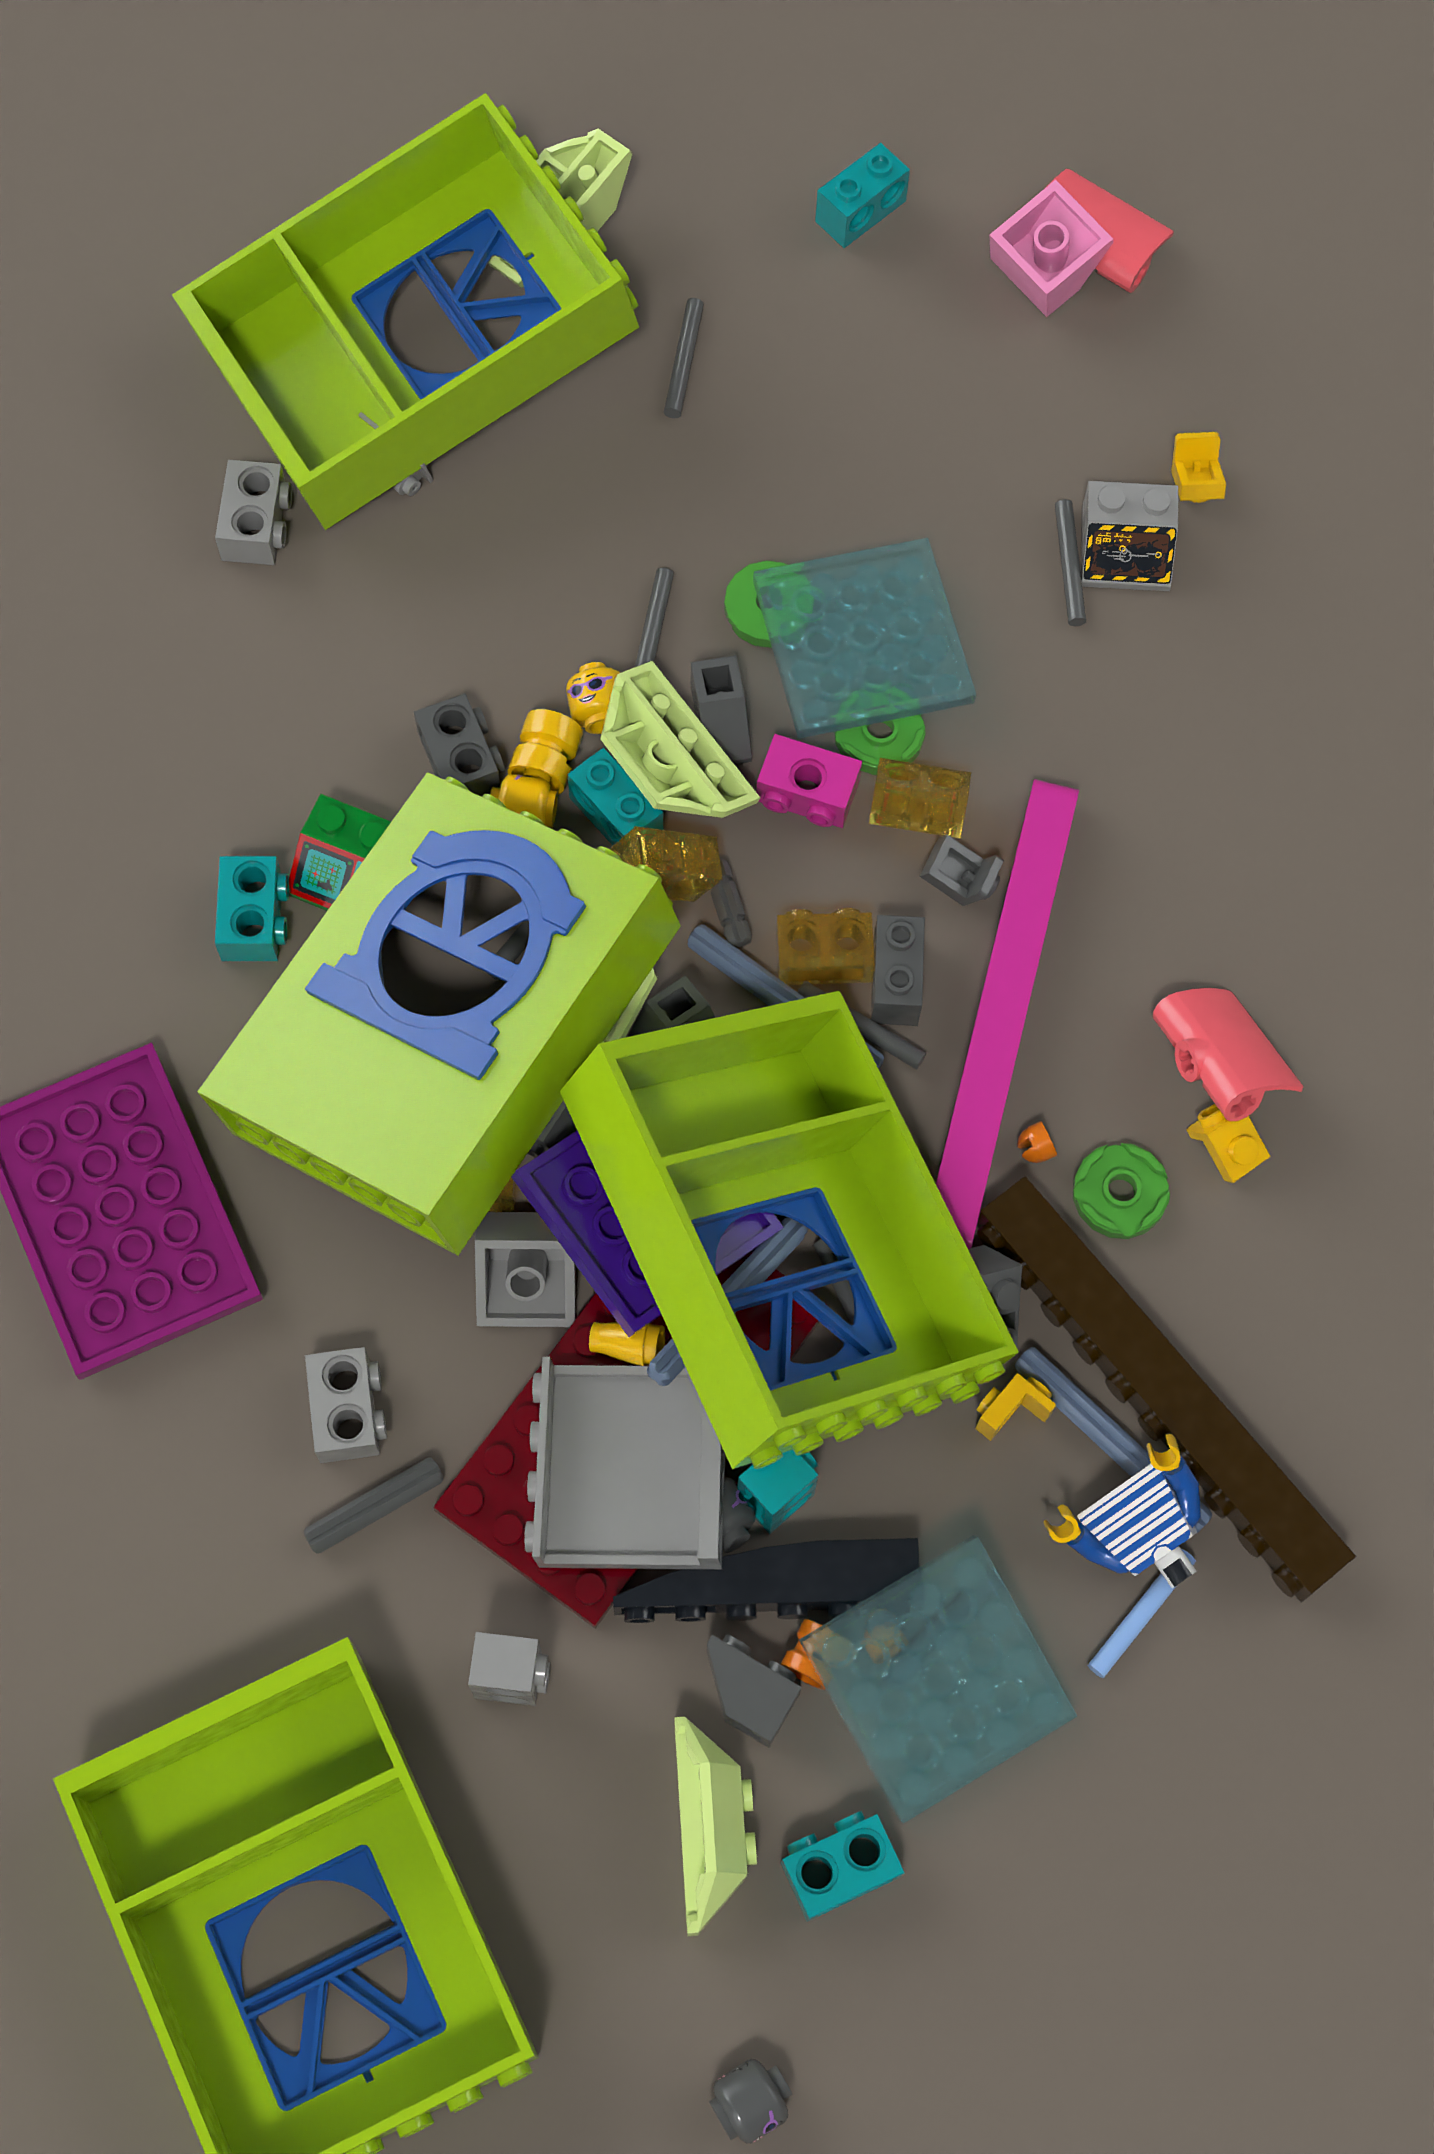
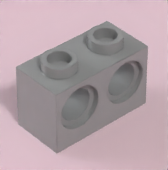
M228 460L215 535L221 561L275 565L277 548L283 549L286 542V523L282 521L283 509H290L292 504V483L285 482L281 464ZM258 491H266L264 494L259 496L252 495L253 493ZM251 530H260L257 534L245 535Z
M365 1347L305 1355L314 1451L319 1462L327 1463L380 1455L378 1440L387 1439L384 1410H375L373 1392L382 1391L378 1361L370 1362ZM352 1371L358 1375L355 1385L350 1389L337 1390L332 1387L335 1376L340 1372ZM358 1419L363 1422V1428L356 1437L343 1439L337 1435L340 1424L345 1420Z
M476 1632L468 1682L474 1698L536 1706L537 1693H547L550 1675L548 1655L542 1654L539 1640Z

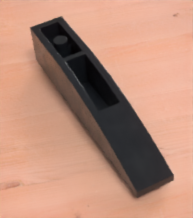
M918 1538L818 1540L763 1547L723 1556L722 1569H681L614 1596V1615H624V1622L627 1623L655 1621V1614H675L676 1621L697 1622L706 1620V1613L725 1612L726 1619L734 1621L753 1620L757 1618V1612L777 1611V1618L779 1619L808 1617V1610H828V1617L831 1618L856 1617L859 1615L858 1609H879V1615L884 1617L906 1616L910 1614L909 1608H917L921 1601Z

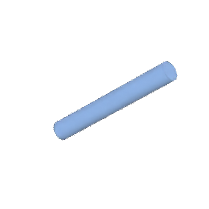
M1181 1549L1191 1564L1194 1565L1196 1562L1195 1558L1187 1551ZM1160 1573L1087 1665L1089 1669L1097 1676L1104 1678L1176 1586L1171 1588Z

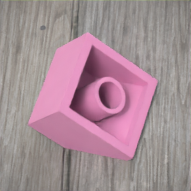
M1056 179L989 235L990 259L1046 317L1081 289L1113 244V238Z

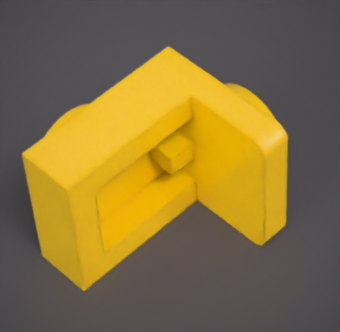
M1218 432L1179 433L1175 436L1171 473L1175 485H1178L1180 501L1189 500L1201 503L1211 499L1225 498L1226 481L1218 460L1221 441Z
M1216 1104L1202 1110L1197 1116L1198 1121L1186 1129L1190 1138L1203 1141L1222 1178L1227 1182H1236L1271 1157L1249 1116L1239 1121H1228Z
M1017 1373L1002 1392L993 1387L976 1409L982 1416L975 1429L991 1441L1020 1405H1023L1041 1421L1046 1422L1056 1404L1050 1399L1052 1397L1051 1392L1041 1382L1032 1377L1026 1380Z

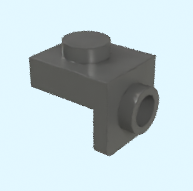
M944 835L937 839L920 877L962 906L982 899H987L994 893L1000 882L998 873L1004 860L997 855L982 859L949 835Z

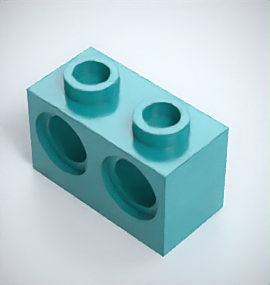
M880 142L817 190L815 222L837 243L846 248L906 202L910 169Z
M604 747L567 774L569 798L627 862H630L664 835L663 811L652 807L628 774Z
M220 856L215 946L221 961H278L279 945H286L287 919L286 917H280L281 901L289 900L288 873H281L276 856ZM253 882L265 883V886L258 892L248 893L244 891ZM251 925L263 926L262 931L255 936L247 937L242 935V932Z
M793 1449L783 1452V1457L778 1461L760 1469H754L752 1465L738 1477L737 1489L750 1501L756 1512L755 1519L769 1534L814 1496L819 1476L814 1469L818 1467V1463L810 1452L796 1456Z
M859 1811L833 1824L837 1833L818 1842L815 1833L787 1846L790 1855L783 1858L780 1864L807 1922L902 1877L905 1873L878 1814L865 1819L862 1811ZM857 1838L871 1840L878 1852L876 1862L870 1866L857 1865L849 1854L850 1843ZM819 1860L828 1866L831 1879L826 1887L813 1889L804 1883L801 1870L808 1861Z

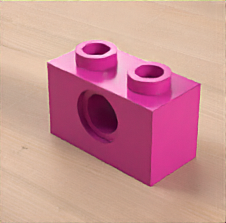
M774 734L757 780L756 793L760 796L758 802L762 803L767 809L777 813H787L789 811L805 816L811 823L821 827L833 825L843 828L860 782L863 761ZM812 781L818 787L812 790H805L800 788L797 783Z

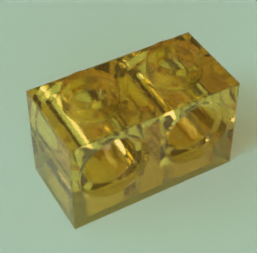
M880 758L869 824L941 836L949 835L950 837L961 839L969 796L971 772Z
M635 826L610 848L623 862L637 867L638 864H643L657 872L662 878L661 884L669 899L695 902L723 880L717 837Z
M841 908L829 914H813L810 910L797 909L789 911L785 915H777L776 952L778 979L787 985L803 984L805 980L811 984L872 982L875 966L872 912L860 913L859 910L854 908ZM842 938H851L860 946L852 950H846L841 948L836 942ZM803 939L808 941L813 947L806 951H797L789 944L794 940Z

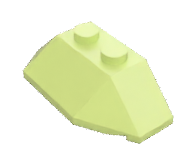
M598 128L588 132L587 136L573 138L544 149L539 155V159L535 161L541 168L546 165L551 168L561 185V189L558 192L563 199L569 196L573 198L584 217L581 223L585 229L589 230L593 227L598 232L617 208L632 153L628 148ZM495 255L490 258L488 263L491 267L519 287H524L518 272L508 262Z
M653 661L617 674L600 740L654 809L724 818L758 803L760 796Z
M674 1717L687 1936H698L747 1878V1865H757L755 1832L745 1833L743 1813L745 1811H753L751 1779L741 1780L740 1765L686 1717Z

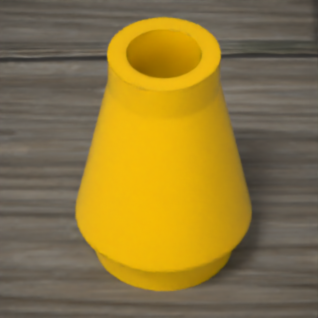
M653 1321L630 1338L618 1322H594L589 1336L590 1352L602 1353L636 1366H648L650 1361L665 1346V1328L663 1325L654 1324Z

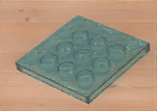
M928 538L754 571L753 583L798 739L974 704L976 691Z
M973 1535L799 1639L896 1817L903 1824L1077 1717L1076 1712L978 1536Z

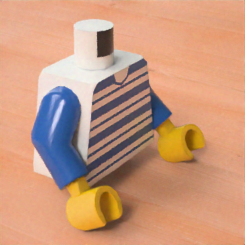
M1172 1434L1166 1435L1170 1449L1163 1453L1154 1451L1151 1443H1148L1146 1447L1151 1464L1078 1514L1077 1517L1081 1523L1077 1522L1068 1506L1059 1505L1057 1508L1066 1519L1064 1524L1052 1526L1047 1520H1044V1526L1051 1538L1058 1543H1067L1087 1560L1119 1574L1130 1571L1136 1576L1152 1564H1155L1171 1588H1174L1197 1572L1179 1545L1197 1533L1195 1525L1201 1518L1199 1483L1183 1457L1180 1456L1176 1438Z

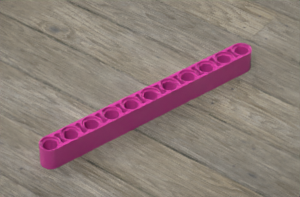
M1037 779L1033 781L936 1180V1186L968 1249L972 1247L1079 794V789Z

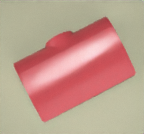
M1065 169L1048 185L1056 179L1113 238V244L1095 268L1097 273L1129 293L1134 292L1146 275L1153 254L1173 236L1174 231L1074 171Z
M1199 988L1175 992L1162 999L1155 1007L1153 1019L1175 1048V1061L1181 1076L1188 1082L1202 1080L1203 1088L1226 1120L1239 1121L1248 1117L1259 1107L1265 1091L1292 1090L1302 1092L1303 1085L1231 991L1217 988Z

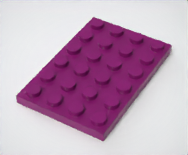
M152 1042L0 1106V1191L74 1373L79 1380L263 1300Z

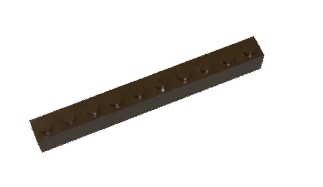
M1026 1176L980 1210L977 1234L982 1243L1022 1265L1021 1288L1024 1290L1032 1289L1043 1302L1040 1307L1047 1319L1058 1328L1063 1325L1075 1339L1073 1347L1078 1355L1089 1365L1095 1363L1106 1375V1386L1115 1398L1122 1403L1128 1401L1140 1415L1138 1422L1145 1433L1154 1441L1161 1439L1168 1449L1170 1447L1167 1443L1166 1435L1172 1434L1176 1438L1180 1456L1183 1457L1199 1485L1206 1492L1204 1499L1208 1506L1220 1518L1224 1519L1226 1516L1240 1531L1237 1536L1243 1547L1256 1558L1261 1556L1274 1571L1271 1573L1272 1579L1284 1594L1289 1597L1295 1595L1302 1603L1356 1557Z

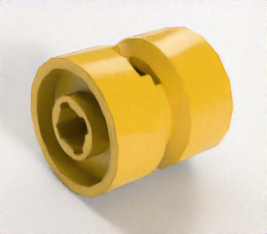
M546 709L531 710L526 716L520 733V742L522 744H519L514 750L507 770L508 774L514 773L540 777L550 783L551 790L558 791V795L565 790L568 781L567 774L572 770L566 762L573 760L577 755L584 735L582 727L572 718L559 712Z

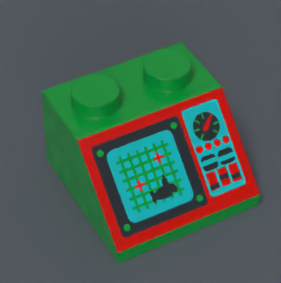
M320 793L300 832L289 876V896L328 911L391 821Z

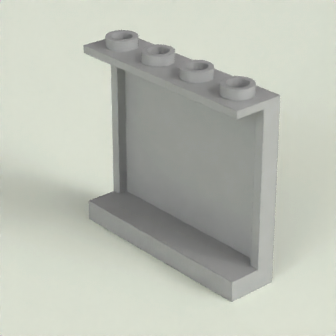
M542 1357V1373H534L532 1383L533 1402L540 1403L539 1422H531L530 1449L531 1452H537V1471H529L527 1481L528 1501L535 1502L534 1521H527L525 1526L526 1552H532V1557L539 1568L722 1569L725 1452L686 1367L669 1385L660 1386L648 1376L647 1368L649 1366L554 1365L550 1357Z

